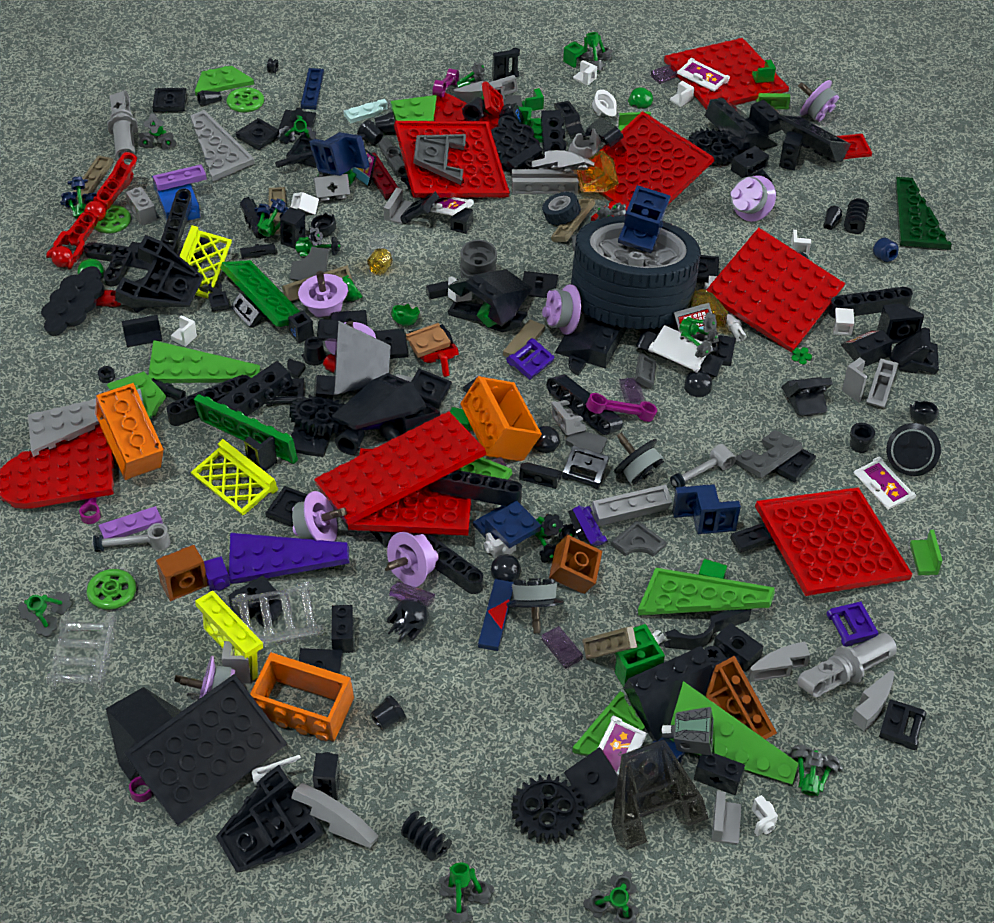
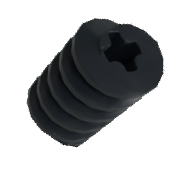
M856 198L849 202L844 221V228L847 232L861 234L864 231L869 210V203L866 200Z
M415 811L404 822L401 835L407 838L411 844L414 843V847L420 849L422 854L427 855L430 861H434L447 852L452 844V840L447 839L443 842L446 835L444 833L438 835L439 829L437 827L431 830L433 824L431 822L425 824L426 817L424 816L418 819L420 812Z

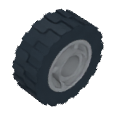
M566 191L549 197L543 203L542 210L549 224L560 225L575 219L580 214L581 206L577 196L572 192Z

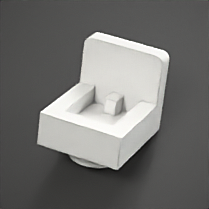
M491 533L486 534L484 546L487 553H491L494 558L503 554L510 555L516 551V545L509 549L500 539L495 540Z
M762 795L755 798L752 811L760 821L757 822L754 833L756 836L762 833L769 834L776 827L778 815L773 805L766 801Z

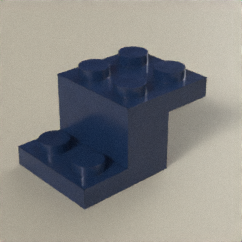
M338 132L325 141L319 139L309 141L318 172L341 176L354 167L361 169L370 167L364 142L360 135Z
M637 185L625 213L624 226L618 238V243L652 253L662 228L664 214L671 196Z
M715 484L676 487L672 514L673 518L693 516L697 534L734 532L737 529L741 506L739 501L719 502Z
M518 501L508 506L501 505L473 521V526L485 539L486 534L491 533L495 540L500 539L509 549L541 531V524Z

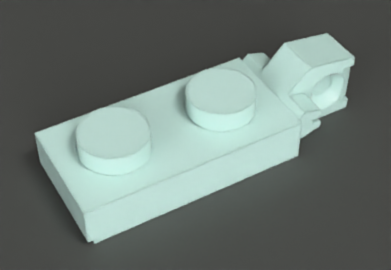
M385 99L344 110V116L351 124L379 115V113L387 109L388 103Z

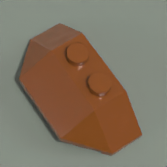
M733 656L716 665L705 697L765 740L777 734L736 657Z

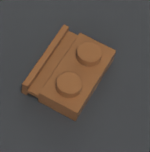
M439 323L406 334V340L409 341L417 358L449 347L451 343L444 330L440 328Z

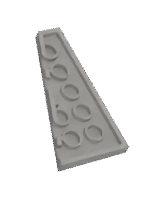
M205 110L190 115L212 181L255 164L254 158Z
M138 389L137 392H138V394H139V396H140V399H141V401H142V403H143V397H142L141 389ZM96 399L28 414L33 457L39 455V451L48 447L50 450L56 447L55 444L62 440L69 441L95 429V425L99 424L95 415Z

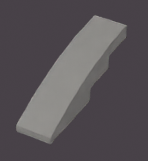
M301 783L294 789L292 799L312 806L310 815L329 822V832L368 848L377 841L379 835L359 816L337 800L304 783Z

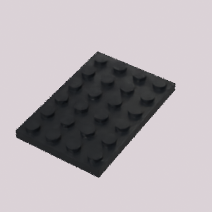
M233 674L124 752V755L178 827L249 774L253 769L284 748L287 742L238 677Z

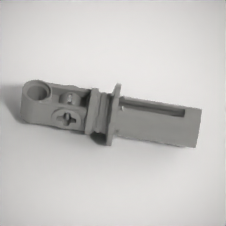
M126 90L110 95L112 114L107 122L108 132L114 135L115 156L117 160L125 152L135 155L133 134L138 130V122L131 113L129 95ZM125 159L124 162H128V161H132V160H131V159Z
M881 633L854 648L843 645L836 648L834 655L828 658L827 661L821 662L819 665L802 672L797 684L814 697H819L823 693L847 682L857 684L864 677V671L896 654V643L889 634Z

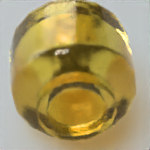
M384 248L375 249L367 260L369 269L375 274L386 273L393 263L391 253Z

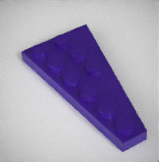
M230 533L229 581L231 584L252 581L262 575L265 578L350 563L347 542Z

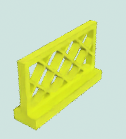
M191 226L180 257L189 265H196L199 270L198 272L204 276V281L201 282L200 286L209 285L212 282L211 285L215 288L222 270L220 268L221 264L225 262L232 240L199 231L197 226ZM201 237L207 238L210 242L201 245L199 240ZM220 242L226 244V247L218 250L215 245ZM213 246L216 252L207 255L204 249ZM202 251L204 257L196 260L194 253ZM218 255L220 262L212 264L210 258ZM207 260L210 266L201 269L198 263ZM213 270L215 275L207 279L204 273ZM198 288L195 295L208 298L209 291L206 293Z
M224 439L218 443L219 448L191 471V475L242 516L249 512L270 492L273 494L278 491L273 477ZM221 456L224 458V463L214 464V460ZM223 468V474L213 475V469ZM227 468H237L236 473L226 474ZM210 469L209 475H199L202 470ZM248 477L249 483L239 484V478ZM236 478V484L226 485V479ZM222 479V486L212 485L213 480ZM261 487L263 489L259 494H252V488ZM249 488V495H239V489ZM235 489V496L225 495V490ZM248 500V504L241 508L238 506V501Z
M214 591L195 600L196 607L203 613V626L208 634L222 648L224 641H229L234 646L236 656H243L245 659H249L251 679L255 680L258 678L257 652L263 649V642Z

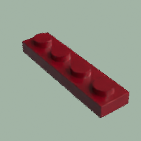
M374 152L372 154L377 159L372 180L386 200L399 187Z

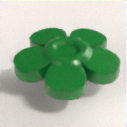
M802 347L801 351L799 348H795L792 351L793 356L791 359L795 362L799 360V363L804 365L807 361L812 360V355L808 353L809 350L806 347Z

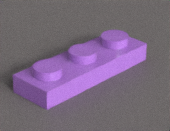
M202 165L153 176V181L158 191L207 180Z
M155 506L100 524L99 529L103 539L125 537L146 530L153 524L162 523V519Z

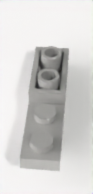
M515 75L489 82L503 96V99H505V95L518 91ZM483 81L453 89L454 96L466 103H469L475 97L481 98L483 96L481 84Z
M560 150L545 152V158L532 161V168L562 169L565 173H573L574 170H587V167L594 166V162L587 158Z

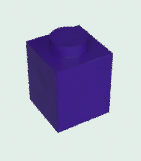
M222 556L204 561L210 592L223 590L225 587L230 586L229 575Z

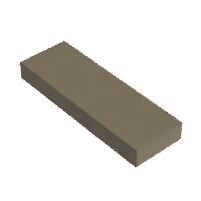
M530 319L504 349L503 356L508 357L510 354H515L531 338L537 340L545 331V325Z

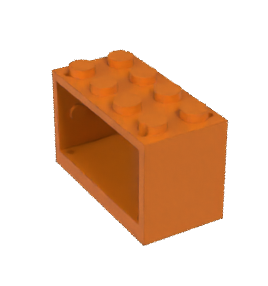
M478 376L460 403L480 444L486 450V456L523 461L542 435L514 382Z
M134 383L96 395L95 415L124 480L160 468L164 449Z
M270 652L250 693L270 721L275 722L281 728H294L303 735H307V733L315 735L321 741H335L354 700L350 677ZM277 681L333 699L335 702L328 717L268 697Z

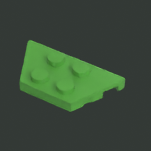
M233 66L209 69L201 72L195 89V95L197 96V93L201 92V90L219 92L254 85V80Z
M145 372L107 384L108 388L113 390L134 383L136 390L141 389L144 407L149 419H151L152 415L156 416L159 406L166 398V395Z
M620 691L573 746V753L589 755L595 751L611 722L612 716L622 719L623 722L639 730H645L644 724L636 716L633 707L629 706L626 702L623 692Z

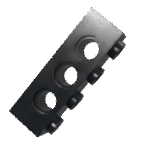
M541 110L544 158L547 151H566V141H563L565 129H562L564 117H561L560 110Z
M276 361L218 400L217 403L225 404L229 409L240 411L245 416H248L294 385L290 372L279 361Z

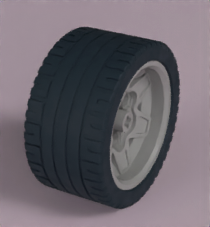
M625 215L596 219L583 226L576 236L571 285H574L580 294L582 312L590 315L592 318H596L600 322L603 321V323H609L613 326L617 325L630 329H655L656 327L662 328L664 325L675 324L674 312L692 308L701 255L699 244L692 235H689L688 232L676 225L663 221L653 251L648 253L618 243V238L624 226Z

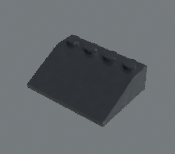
M723 98L710 99L704 116L740 150H747L754 146L760 149L778 145L742 110Z
M778 114L777 118L785 134L788 131L803 134V147L815 149L814 152L816 154L828 156L827 159L831 162L843 161L851 145L850 143L799 116Z
M580 314L576 329L571 334L564 335L555 353L566 357L572 355L585 360L586 363L606 369L627 327L613 326L609 323H603V321L600 322L596 318L590 317V315Z
M702 646L629 678L625 683L623 689L652 741H658L662 738L663 725H671L683 681L703 696H706L714 668Z

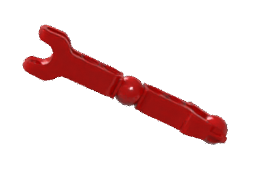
M125 152L122 154L113 171L93 198V201H90L85 206L84 212L68 231H62L53 243V247L46 253V258H51L54 265L60 268L68 267L69 270L72 269L74 263L81 257L85 241L93 232L94 226H97V223L104 219L106 211L112 206L121 192L127 189L132 182L134 175L132 171L137 162V157L133 153ZM131 159L132 162L127 165L124 160ZM70 243V245L76 246V250L72 254V251L68 247L62 245H69Z

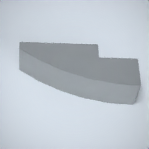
M880 358L866 404L885 408L898 363Z
M806 642L782 647L758 660L750 668L749 682L790 676L791 669L807 667L810 653Z
M892 670L862 693L860 705L855 708L851 720L863 731L873 724L886 704L895 673Z

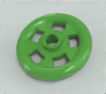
M250 87L235 89L227 96V105L237 112H252L259 109L264 103L263 94L259 90Z
M112 205L106 211L104 219L99 221L97 226H94V229L101 233L122 231L130 224L131 214L122 206Z
M104 570L96 574L89 581L86 591L87 597L98 608L117 609L126 605L134 597L136 582L133 576L124 570ZM111 577H119L118 581L115 580V579H110V578H111ZM99 582L103 583L101 588L96 587ZM128 584V589L122 590L121 585ZM102 594L106 598L101 600L98 596ZM119 595L121 596V598L118 600H112V598H115Z

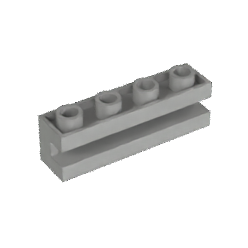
M512 169V194H557L566 191L578 194V170H574L573 173H565L562 169Z
M665 484L592 502L590 507L593 511L591 514L597 525L602 526L667 510L672 500Z

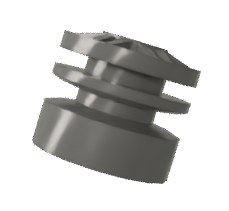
M478 239L471 240L462 246L460 251L461 278L496 271L497 251L493 244Z

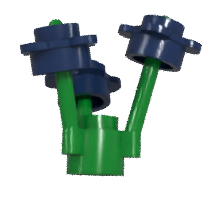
M79 176L73 177L72 181L67 182L77 192L63 193L61 195L62 200L60 201L61 205L71 207L73 218L76 219L84 212L85 206L90 201H93V198L97 195V193H88L81 196V189L85 188V183H88V180H83Z
M271 199L270 201L273 202L271 208L267 204H259V207L254 209L256 215L260 218L257 225L258 231L263 236H274L275 232L280 228V222L274 226L273 220L277 212L281 213L279 216L281 218L289 209L285 206L286 203L282 199Z

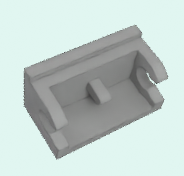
M569 401L551 402L552 417L566 435L586 430V426L580 422L583 420L581 416H575L571 409L563 408L564 405L570 404Z

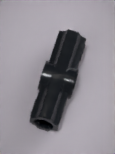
M249 197L243 198L240 202V208L244 214L246 224L249 225L248 228L251 227L256 238H266V236H263L258 231L257 225L260 218L254 211L257 207L255 201Z

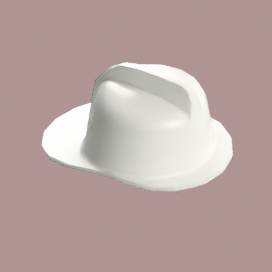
M598 90L592 102L593 110L597 116H615L617 106L615 98L608 91Z

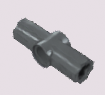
M388 137L382 138L378 145L387 159V165L393 169L396 175L400 177L405 176L407 172L400 148L395 146L392 139Z

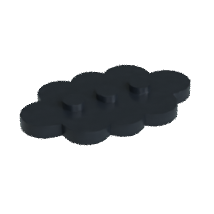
M509 115L500 117L497 127L491 130L502 168L508 170L506 168L508 160L535 143L540 146V142L533 137L534 130L529 125L519 124L514 117ZM543 154L536 160L543 159ZM531 162V163H529L528 165H526L525 167H523L522 169H535V168H532V162Z
M86 267L78 275L67 276L61 281L60 288L50 295V302L41 310V315L45 319L44 329L49 335H60L68 326L75 327L82 324L87 317V313L96 307V299L101 297L105 291V286L101 282L102 274L98 267Z

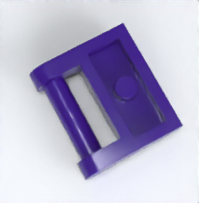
M531 338L524 347L515 354H510L506 360L510 366L516 367L531 380L552 363L555 357L535 339ZM530 350H535L523 361L520 360V358L523 357Z
M579 505L573 508L590 544L600 546L608 542L591 514L593 511L590 506L583 507Z
M861 601L832 608L826 613L829 620L833 621L842 638L841 643L845 647L870 640L879 634ZM839 616L845 617L853 634H848Z

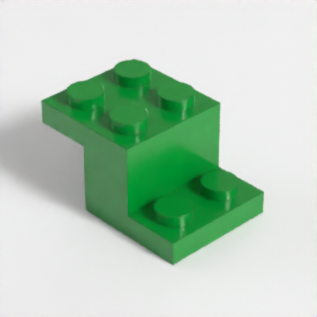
M646 624L633 628L637 648L614 653L616 656L615 674L623 687L629 678L664 663L665 655Z

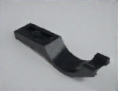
M570 101L554 103L555 110H560L561 117H564L566 131L571 139H574L578 133H581L583 137L591 136L592 130L590 128H587L586 132L583 130L580 115Z
M454 301L448 310L449 316L479 321L486 326L477 317L482 304ZM518 311L514 318L503 326L495 324L489 328L499 332H507L521 327L523 319L528 316L527 312Z
M764 523L732 533L730 537L740 553L774 541Z
M752 609L727 610L710 616L708 629L698 635H686L676 629L667 631L665 636L670 640L663 642L665 648L693 650L700 646L704 647L710 642L714 633L722 631L728 624L732 623L736 626L749 621Z

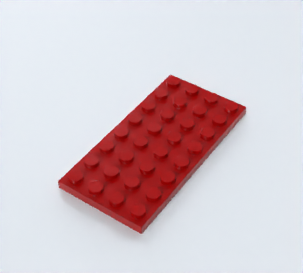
M448 411L339 465L327 473H323L315 478L314 481L335 510L346 508L347 514L341 517L349 526L487 454L485 448Z

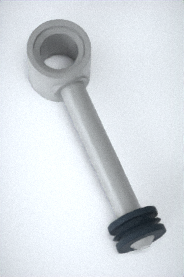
M719 444L710 452L711 459L683 475L676 473L671 476V485L675 489L676 487H683L686 481L715 465L719 466L722 470H726L734 465L736 456L724 444Z
M156 523L148 528V534L107 539H103L102 535L93 536L92 546L94 551L97 552L98 550L104 551V547L149 542L154 550L161 551L167 549L171 541L166 525Z

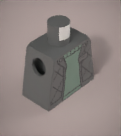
M711 707L677 712L675 714V725L662 726L663 739L674 738L676 749L681 752L712 755L714 718Z

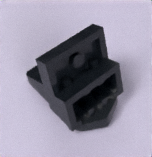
M924 327L897 343L889 359L892 362L898 363L899 370L917 374L918 370L936 374L939 370L938 344L931 342L930 329Z
M815 377L790 380L781 388L797 415L808 416L822 414L827 411L823 393L833 383L831 377Z

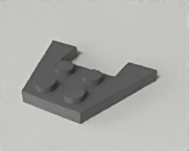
M466 134L417 135L413 163L461 185L463 169L447 166L449 147L464 150Z

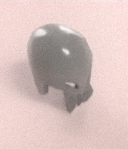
M594 128L592 129L590 140H583V135L578 133L570 144L568 152L590 160L598 153V145L601 143V139Z

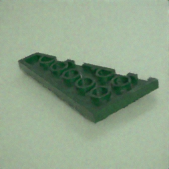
M896 176L895 188L900 246L951 250V242L947 241L945 232L941 231L939 227L940 223L931 208L927 207L925 198L921 197L920 190L914 179Z

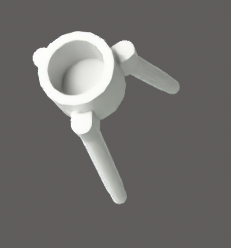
M300 755L253 769L254 786H258L257 782L276 766L280 765L282 767L296 762L301 758Z

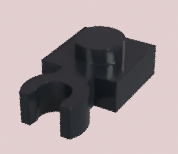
M218 282V288H213L210 283L208 285V299L211 311L229 309L226 291L222 292L221 282Z

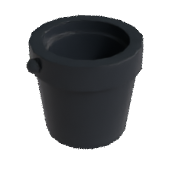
M475 97L462 108L464 118L467 121H480L486 109L485 102L482 98Z
M388 112V114L374 118L375 125L383 133H396L393 112Z
M370 119L364 121L357 131V135L364 133L366 136L365 141L374 146L382 140L384 135Z
M309 337L305 340L304 352L301 355L305 363L317 366L322 364L327 357L323 341L317 340V337Z
M856 423L851 427V449L858 453H864L869 449L871 442L875 438V430L871 425Z
M348 427L335 438L337 448L348 455L356 454L365 437V432L362 428L352 429Z
M391 695L387 696L370 713L372 720L382 731L406 718L402 707Z

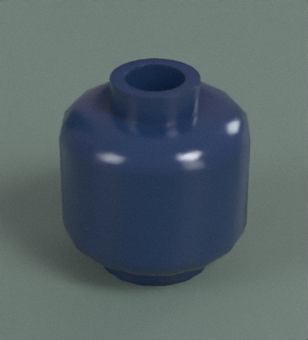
M889 238L879 239L873 247V254L884 262H891L898 256L899 247L896 242Z

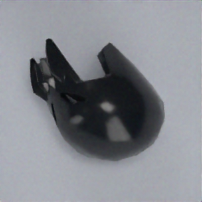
M406 598L399 602L387 618V623L393 624L388 634L394 630L395 633L399 631L398 635L401 634L398 642L406 635L413 641L428 623L429 612L427 606L416 598Z

